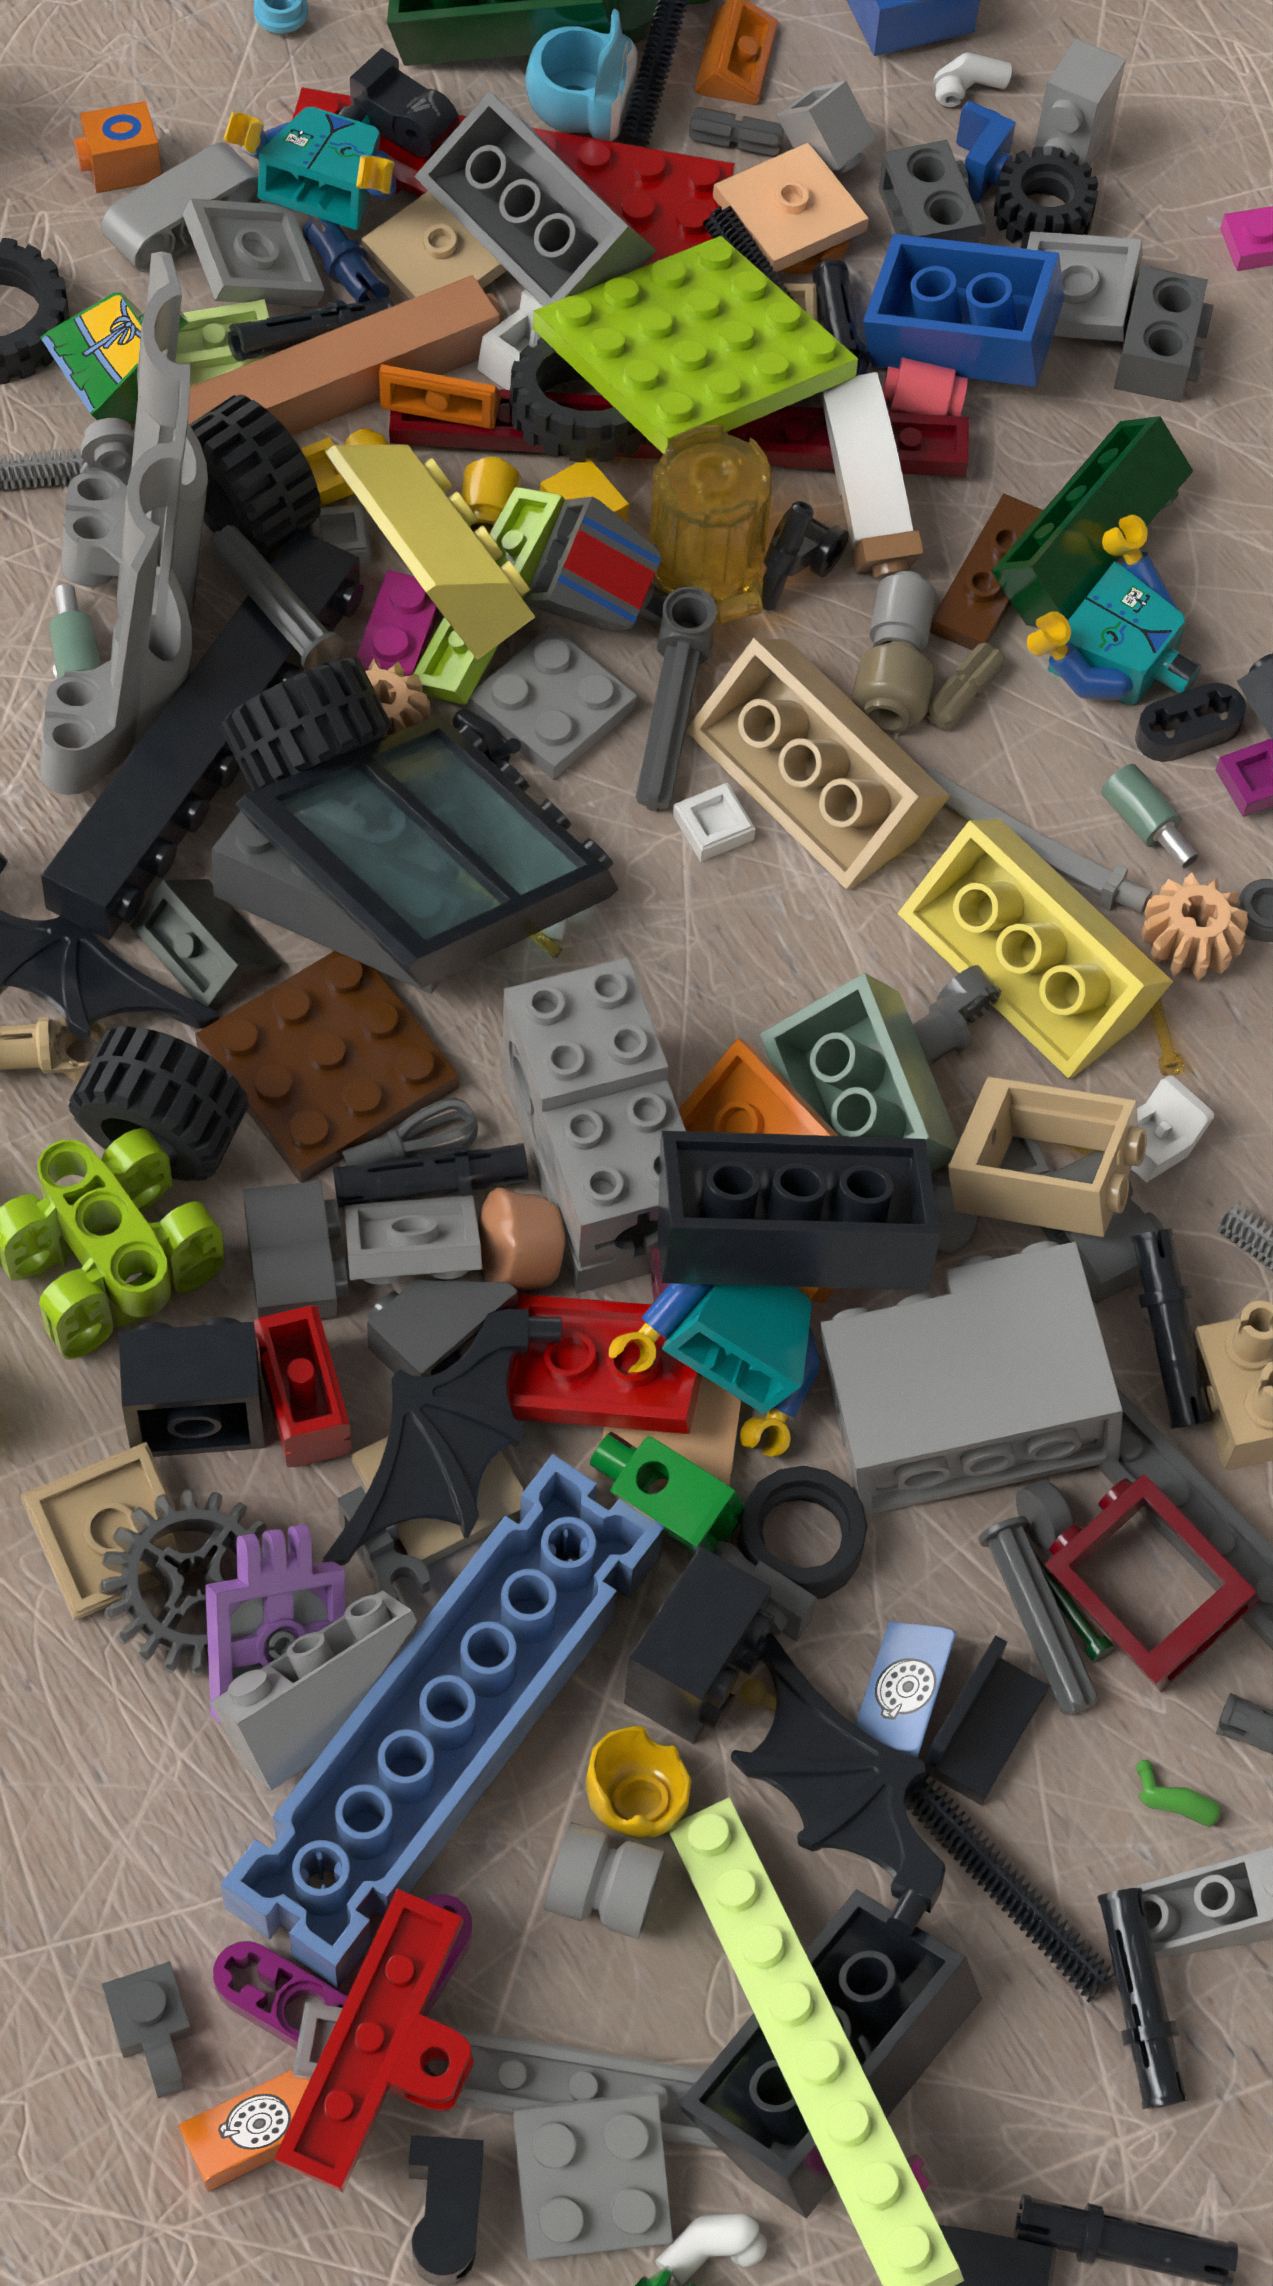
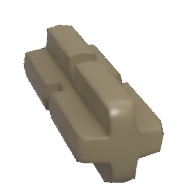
M989 643L978 644L956 669L958 675L951 676L930 700L926 713L929 722L936 724L941 730L952 729L975 702L973 697L980 696L1003 668L1002 663L1005 659L1003 653L998 649H994Z

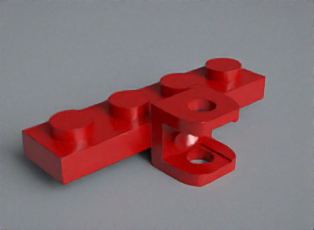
M396 1889L274 2157L277 2164L343 2193L388 2091L392 2095L431 2111L447 2112L455 2108L474 2066L471 2046L460 2033L423 2016V2013L464 1923L462 1916ZM443 2060L449 2064V2067L440 2076H430L424 2070L431 2061Z

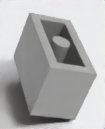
M1075 38L1047 81L1035 147L1043 146L1044 155H1051L1052 147L1061 148V158L1067 159L1072 152L1079 156L1077 167L1086 162L1091 166L1110 136L1126 59Z

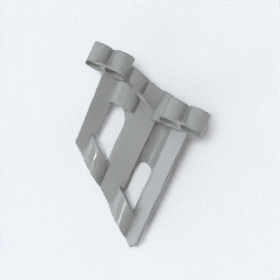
M156 252L151 254L147 306L141 328L137 371L138 403L132 467L128 485L126 486L113 473L100 470L99 468H85L84 473L74 477L68 485L61 557L62 574L69 581L85 587L103 585L111 580L113 576H117L116 602L120 618L117 619L113 631L110 661L93 670L65 671L64 676L53 681L47 690L40 777L42 783L48 789L60 794L73 795L87 791L119 766L134 744L138 745L190 674L192 657V628L190 619L194 610L208 476L207 463L200 442L188 423L190 363H175L182 292L171 253Z

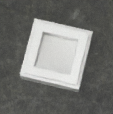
M728 782L674 804L673 817L700 862L751 842L755 838L756 829Z

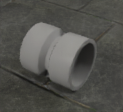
M571 1822L555 1863L544 1910L578 1921L584 1920L592 1911H595L600 1915L602 1926L607 1927L608 1930L639 1939L657 1886L665 1850L636 1841L634 1843L626 1841L618 1849L612 1848L608 1833Z

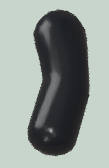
M468 709L458 710L452 719V724L456 729L462 723H465L479 735L489 748L484 754L494 764H501L503 761L508 762L510 754H516L521 749V742L518 739L511 738L505 743L491 723Z

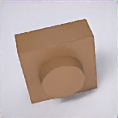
M919 530L861 539L851 551L855 574L873 572L874 579L882 580L897 572L908 571V566H912L923 554Z

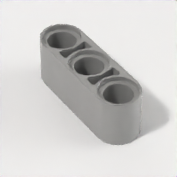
M225 142L213 144L111 205L101 221L102 234L137 270L149 272L152 253H171L172 258H175L194 246L182 215L190 198L259 203L261 199L258 198V174L230 145Z

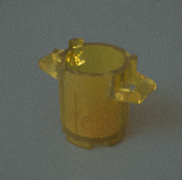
M710 425L694 427L678 434L673 439V444H670L665 449L660 462L654 464L649 542L658 548L661 553V561L655 573L661 585L671 592L682 587H697L706 591L715 601L717 607L716 621L720 625L763 612L761 569L766 551L773 487H771V467L767 461V456L755 440L750 438L747 443L737 437L727 435L728 433L723 432L724 426Z

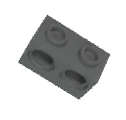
M948 140L895 149L883 153L878 190L896 234L979 243V237L984 236L986 233L984 211L979 202L973 203L968 191L969 182L966 167L963 161L955 160Z
M1141 266L1114 389L1181 402L1186 380L1198 381L1205 348L1194 346L1196 337H1207L1213 312V304L1203 303L1208 279Z

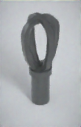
M446 1098L414 1113L397 1130L393 1129L386 1132V1136L342 1151L346 1166H357L394 1159H405V1157H427L452 1153L455 1146L466 1145V1148L473 1144L478 1134V1124L473 1110L465 1101L458 1098ZM450 1109H455V1110H457V1111H452V1112H449V1113L440 1115V1116H438V1117L432 1118V1119H430V1120H428V1121H425V1120H427V1119H429V1118H431V1117H433V1116H435V1115H438V1114H440V1113H442V1112H444V1111H447V1110H450ZM455 1120L466 1121L464 1125L456 1129L449 1130L434 1136L408 1141L413 1137H416L428 1130L439 1127L446 1123ZM464 1136L458 1141L450 1142L439 1146H434Z

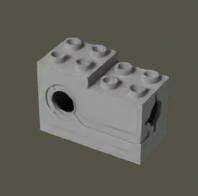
M629 957L505 988L502 1076L542 1194L548 1197V1201L554 1203L561 1212L566 1243L564 1258L576 1293L661 1271L658 1245L662 1131L686 1130L667 1080L668 1064Z
M1053 1241L1038 1242L1026 1247L1020 1254L998 1259L987 1255L974 1256L963 1260L956 1268L945 1270L946 1295L935 1297L929 1293L915 1294L904 1298L897 1306L875 1311L861 1307L851 1308L836 1314L832 1320L821 1322L826 1376L843 1446L846 1447L848 1454V1465L854 1492L863 1503L865 1516L1099 1465L1102 1462L1119 1460L1123 1410L1076 1241L1062 1245Z

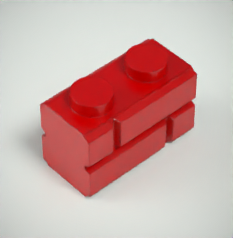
M309 1305L254 1320L258 1360L277 1432L280 1435V1443L287 1468H295L352 1452L350 1423L318 1306Z

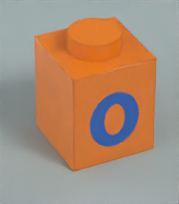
M146 101L80 113L83 137L73 138L79 170L80 172H91L96 193L143 185L161 175L158 140Z

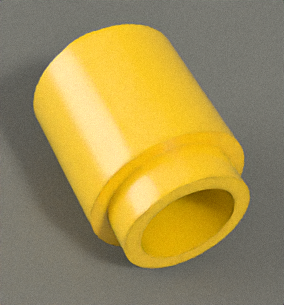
M484 457L471 462L464 470L460 496L478 519L477 522L470 526L473 532L484 526L490 534L514 488H521L522 478L519 471L504 459Z

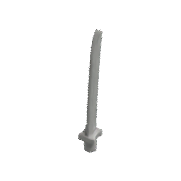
M928 769L926 771L951 796L944 805L968 820L1001 819L1053 869L1100 893L1099 906L1110 911L1116 901L1139 913L1144 912L1151 898L1152 891L1127 880V867L1117 863L1114 870L1111 871L1005 814L935 769Z

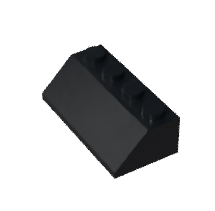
M662 1131L660 1139L658 1245L662 1283L898 1290L929 1289L941 1232L926 1139Z
M856 1889L805 1950V1953L887 2119L980 2003L982 1997L965 1956L919 1927L915 1928L911 1936H902L894 1932L887 1924V1919L892 1911ZM753 2013L678 2105L682 2112L754 2183L807 2219L832 2188L834 2182Z

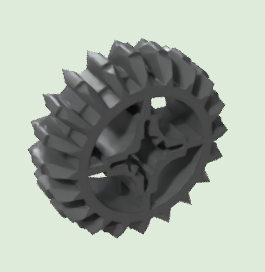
M193 1489L184 1490L180 1499V1511H175L171 1499L166 1494L159 1495L154 1501L157 1520L142 1507L136 1508L131 1514V1519L140 1534L128 1528L118 1527L112 1538L127 1553L110 1551L106 1552L102 1559L103 1566L109 1570L121 1573V1576L103 1579L99 1584L100 1593L105 1595H121L122 1600L108 1606L104 1611V1615L108 1621L118 1620L125 1616H128L131 1621L121 1630L117 1637L121 1644H127L140 1633L147 1640L138 1654V1659L144 1663L151 1659L157 1647L166 1650L163 1670L168 1673L175 1671L180 1662L181 1654L188 1655L191 1674L201 1675L206 1664L205 1653H208L207 1634L191 1635L174 1630L186 1613L194 1610L206 1611V1595H202L200 1589L197 1590L193 1597L188 1595L180 1608H175L174 1604L182 1593L180 1588L184 1583V1578L177 1571L183 1569L187 1576L191 1568L197 1569L203 1559L209 1556L211 1560L203 1571L205 1576L201 1582V1586L206 1590V1584L224 1581L220 1574V1561L227 1547L229 1546L237 1556L236 1544L238 1536L255 1534L259 1539L267 1529V1525L262 1520L254 1522L247 1531L238 1524L247 1510V1506L241 1502L233 1507L228 1517L218 1513L222 1504V1494L217 1492L211 1493L205 1504V1509H197L195 1491ZM176 1531H199L211 1535L206 1544L200 1550L193 1553H180L169 1546L162 1550L153 1544L159 1538ZM260 1547L261 1558H263L262 1547ZM140 1561L153 1569L151 1575L163 1584L166 1591V1602L157 1619L147 1609L139 1591L138 1567Z

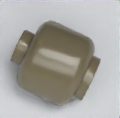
M892 641L888 644L877 645L866 651L859 663L852 691V701L885 733L902 732L922 722L928 711L935 683L934 666L924 654L919 652L910 643Z

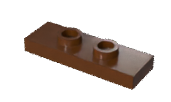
M1003 493L935 612L931 623V633L972 651L978 644L990 642L1011 605V601L991 570L1043 511L1042 509Z

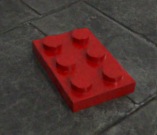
M520 1294L516 1309L529 1310V1316L561 1317L562 1330L560 1343L528 1342L527 1356H516L509 1379V1397L516 1420L690 1434L703 1375L662 1350L666 1341L663 1336H660L654 1343L656 1358L653 1364L644 1371L628 1373L631 1367L640 1359V1349L633 1341H629L617 1357H609V1347L612 1341L620 1335L638 1332L646 1323L641 1317L652 1304Z

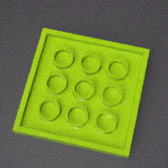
M722 236L610 279L573 296L565 297L533 310V330L666 457L855 378L857 372L858 358Z

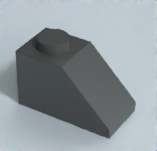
M415 1280L400 1294L396 1291L388 1293L372 1308L368 1316L369 1320L367 1321L368 1349L394 1374L399 1370H403L413 1376L425 1377L442 1373L465 1355L482 1328L488 1313L516 1309L517 1290L508 1282Z

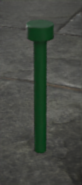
M1037 1556L1058 1606L1088 1645L1085 1653L1093 1663L1101 1661L1113 1651L1114 1645L1107 1636L1098 1637Z

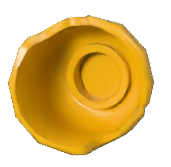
M630 1726L609 1731L592 1748L585 1788L590 1809L603 1824L625 1836L642 1839L645 1837L654 1838L671 1831L683 1817L688 1808L692 1780L683 1761L680 1759L676 1746L660 1745L649 1738L646 1728L643 1726Z

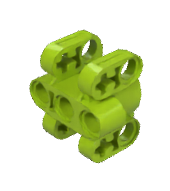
M146 1128L134 1129L123 1134L105 1150L102 1159L85 1143L74 1139L51 1143L42 1151L37 1165L43 1200L40 1201L35 1194H25L11 1199L0 1207V1266L11 1281H19L35 1274L38 1275L57 1263L63 1267L71 1251H73L83 1265L82 1268L72 1270L53 1281L43 1291L39 1300L45 1331L62 1356L67 1360L81 1358L97 1349L108 1339L113 1331V1327H123L158 1313L166 1306L171 1296V1285L179 1293L193 1291L215 1277L225 1262L222 1231L202 1202L193 1201L181 1205L167 1214L160 1222L148 1223L143 1217L142 1213L155 1204L168 1188L173 1187L169 1157L150 1130ZM68 1175L84 1177L79 1183L72 1186L56 1184L58 1180ZM103 1229H117L106 1236L93 1234ZM142 1273L134 1281L125 1283V1280L131 1275Z

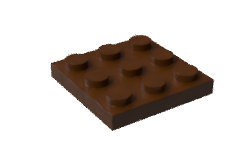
M333 951L195 1033L197 1047L218 1061L240 1082L239 1085L246 1091L248 1096L247 1102L249 1106L247 1113L301 1183L343 1159L342 1151L376 1139L405 1121L414 1113L459 1088L458 1073L376 969L336 951Z

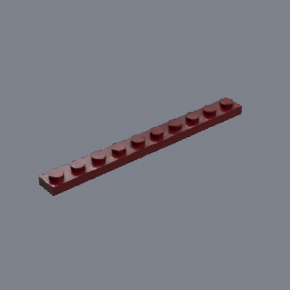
M499 389L502 393L501 404L494 429L392 410L390 412L389 444L544 453L542 446L539 444L534 447L523 439V431L517 432L513 427L512 414L509 411L510 390ZM544 392L547 398L557 404L579 411H603L614 408L602 395ZM786 406L668 457L652 443H649L647 446L641 443L638 445V452L626 456V458L835 470L824 408ZM888 412L902 474L966 478L968 468L969 417ZM622 453L614 455V457H625Z

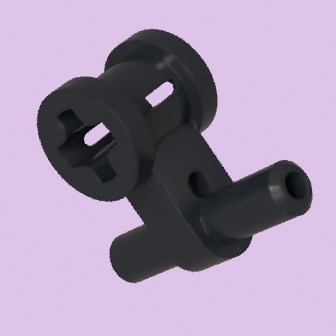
M803 501L794 502L777 525L764 557L763 563L767 568L755 595V604L766 611L775 609L788 577L794 576L809 565L810 571L821 578L828 575L838 563L846 548L849 532L838 525L830 528L813 518L815 512L810 504Z

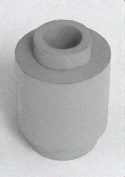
M900 571L883 578L879 582L869 633L870 639L874 643L873 647L888 644L892 641H904L914 645L919 652L926 648L936 601V590L923 576L911 571Z

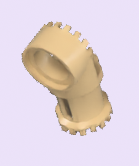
M48 1016L39 1017L37 1024L0 1026V1073L1 1070L40 1068L43 1074L63 1072L66 1077L79 1082L89 1061L76 1062L67 1055V1049L70 1045L80 1038L68 1032L65 1019L50 1020ZM96 1021L89 1026L91 1032L90 1039L98 1043L107 1031L103 1022L99 1024Z

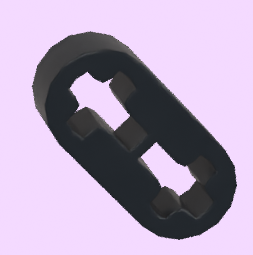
M1211 683L1153 702L1146 706L1140 715L1135 734L1137 748L1144 756L1154 761L1167 762L1226 743L1235 738L1240 731L1246 710L1244 697L1237 689L1228 684ZM1213 707L1217 713L1227 712V718L1221 720L1217 713L1206 715L1207 708ZM1154 725H1160L1164 731L1175 729L1174 736L1168 738L1163 731L1154 733Z

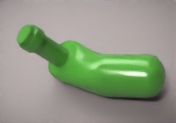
M1142 1760L1137 1763L1136 1770L1141 1778L1144 1789L1139 1794V1799L1144 1805L1151 1809L1180 1814L1207 1827H1211L1218 1822L1221 1816V1807L1215 1800L1187 1787H1157L1153 1774V1764L1149 1760Z

